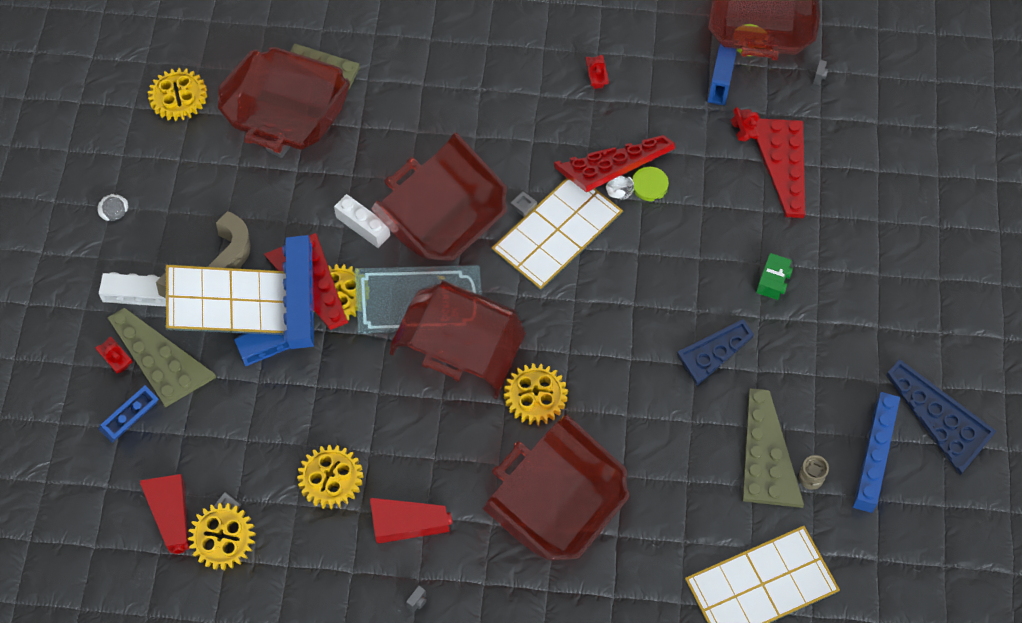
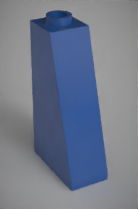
M720 41L708 103L726 105L738 47L736 43Z

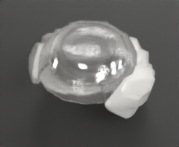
M621 175L606 184L607 193L616 199H626L634 191V182L630 177L625 178Z
M114 194L103 197L98 205L99 216L106 221L120 219L128 209L127 200L120 195Z

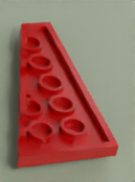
M759 119L756 122V128L760 136L755 141L759 145L760 154L768 174L772 178V184L779 196L778 199L785 217L804 218L803 121Z
M661 135L645 139L641 144L632 145V143L625 144V148L616 150L613 147L589 153L587 157L581 159L572 157L569 162L565 163L556 161L554 162V167L582 190L588 192L675 149V143L666 136Z
M314 233L309 235L312 243L313 311L332 330L347 324L348 320L319 238ZM283 246L264 254L277 271H284L283 262H286V257L283 254Z

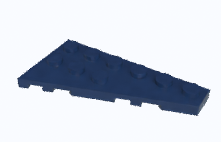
M899 359L886 376L961 475L993 437L996 430Z

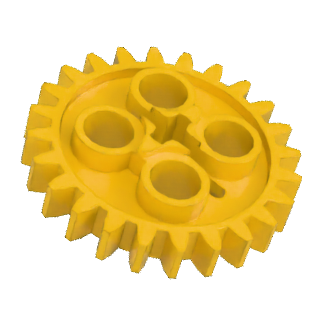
M178 68L177 72H174L171 69L169 74L164 71L165 76L158 75L159 80L153 79L154 85L149 86L151 91H148V100L155 114L160 113L161 118L166 116L167 120H170L171 117H174L175 121H177L178 117L184 120L186 115L191 118L192 112L198 114L196 109H203L202 104H206V85L204 80L200 79V75L195 76L194 71L189 73L188 69H185L184 72H181V69ZM175 82L177 83L179 96L182 104L180 107L178 106L177 96L174 88Z
M336 264L335 269L329 266L333 280L338 281L335 283L341 303H346L342 306L347 320H349V315L357 317L356 311L363 312L361 307L363 306L361 278H365L364 274L360 275L359 270L353 272V266L346 269L345 264H343L342 268H339ZM364 281L365 307L367 306L366 300H369L368 293H370L368 281Z
M532 363L531 369L524 365V371L517 368L518 375L511 373L512 380L507 379L508 386L504 387L506 392L504 393V399H506V406H510L509 412H515V419L521 416L522 423L529 419V425L532 424L533 420H536L537 425H539L540 420L547 424L548 417L555 420L554 413L559 416L561 415L560 409H565L564 402H567V396L565 395H567L568 389H564L566 382H561L562 375L556 377L557 370L550 372V366L543 369V365L540 364L539 368H536L535 364ZM546 382L549 386L543 387L540 384ZM522 384H528L529 387H528V388H523V387H521V385H522ZM548 400V401H550L551 403L548 404V405H545V404L542 403V401ZM527 401L530 402L531 405L524 406L522 403Z
M328 445L327 450H324L320 446L319 453L313 450L314 456L306 455L308 462L301 461L304 468H298L299 474H301L297 476L300 482L298 484L299 489H303L301 491L302 495H307L308 502L313 500L314 506H317L320 502L322 509L325 508L326 504H329L330 509L333 508V504H337L340 508L342 501L348 504V497L355 499L353 492H360L358 486L363 484L360 479L363 478V472L359 471L362 470V466L358 464V458L353 459V452L347 454L346 448L340 451L339 445H337L332 450L331 445ZM324 462H331L328 467L322 466ZM342 470L349 471L346 475L339 474ZM316 478L321 479V482L318 484L312 483ZM332 487L339 488L336 492L329 491Z
M219 503L218 509L210 505L211 511L208 512L206 509H203V516L196 515L199 521L191 522L196 527L195 529H189L193 536L189 537L188 540L194 542L189 548L196 549L193 556L200 555L198 562L202 563L206 560V567L213 563L214 570H217L219 565L222 570H225L226 564L230 568H234L233 562L241 564V557L248 558L245 552L253 551L248 546L249 544H255V541L250 539V537L256 535L255 532L250 531L255 526L254 524H247L251 518L249 516L243 518L246 512L242 510L238 513V506L231 510V504L227 503L225 508ZM218 520V527L214 530H211V521ZM233 523H238L239 525L236 533H230V526ZM211 532L218 535L224 533L230 537H239L240 540L234 541L226 538L220 540L215 536H206L204 533ZM208 540H214V547L211 550H206L205 548ZM229 543H233L235 546L234 551L227 554L225 547Z

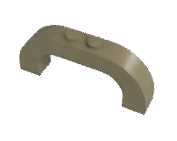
M227 211L216 222L218 236L229 240L231 243L208 267L240 269L250 254L249 233L244 221L237 215ZM166 272L156 281L158 294L166 298Z

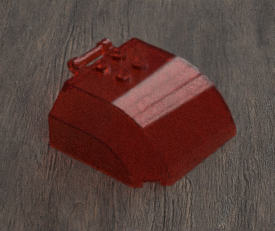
M710 0L708 29L723 47L742 49L741 56L743 57L750 55L777 60L778 53L796 55L816 41L820 22L819 0ZM747 24H752V25H757V26H759V27H755V26H745V25H747Z
M271 47L267 52L260 53L258 49L251 50L219 86L218 109L235 129L247 132L244 139L246 143H255L273 149V152L280 153L284 145L302 150L318 142L335 121L346 99L350 81L348 78H344L340 67L277 47Z
M455 132L448 142L423 166L415 158L410 157L407 163L391 177L388 176L384 182L393 192L382 202L376 201L371 209L392 233L417 255L426 259L454 261L507 212V186ZM410 169H414L416 172L400 186L396 183Z
M443 280L422 288L416 293L391 342L389 354L394 355L398 346L413 348L427 354L422 367L426 369L429 367L451 376L457 382L460 381L464 370L484 378L496 389L494 399H498L526 336V332L515 309ZM434 357L450 365L458 367V369H452L448 366L433 361L432 359Z
M566 414L554 424L531 451L523 443L517 441L510 454L499 466L492 470V473L501 479L503 483L489 498L483 509L513 537L537 555L547 560L579 559L630 498L629 490H627V468ZM520 453L523 454L525 458L508 475L505 470Z

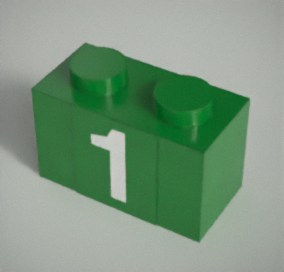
M770 253L756 293L778 300L780 293L784 294L788 284L784 282L786 278L790 279L793 270L790 267L792 260Z

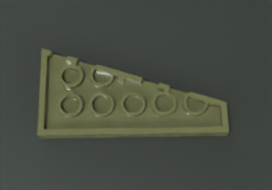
M123 308L107 317L165 408L216 378L212 371L127 309Z
M750 388L742 501L803 508L804 503L770 391Z

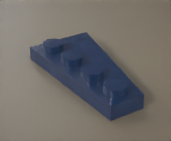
M742 319L678 351L677 356L696 386H698L751 340L754 334L745 320Z

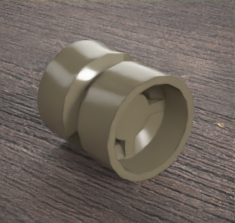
M818 455L807 457L798 475L801 485L810 490L820 488L829 471L827 461Z

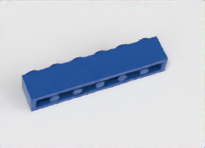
M309 235L287 237L286 245H283V254L286 257V262H283V270L286 273V279H283L284 290H286V296H283L286 313H284L283 318L284 324L287 325V330L284 331V341L288 342L291 349L314 347L312 243Z
M880 392L876 401L853 508L873 513L877 506L900 401L898 396Z

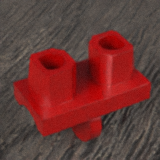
M603 55L585 57L591 86L596 89L603 88L605 84H609Z
M736 107L733 110L735 116L731 119L734 127L740 128V131L737 133L738 140L746 142L750 138L757 139L760 136L756 128V122L759 120L758 113L752 112L750 109L740 110Z
M111 336L103 344L95 347L96 351L116 373H122L132 363V359Z

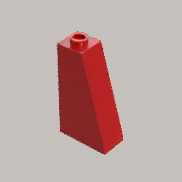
M181 474L140 480V485L168 551L180 554L185 552V550H189L185 485Z
M378 498L370 499L377 544L449 532V525L452 524L451 512H446V506Z

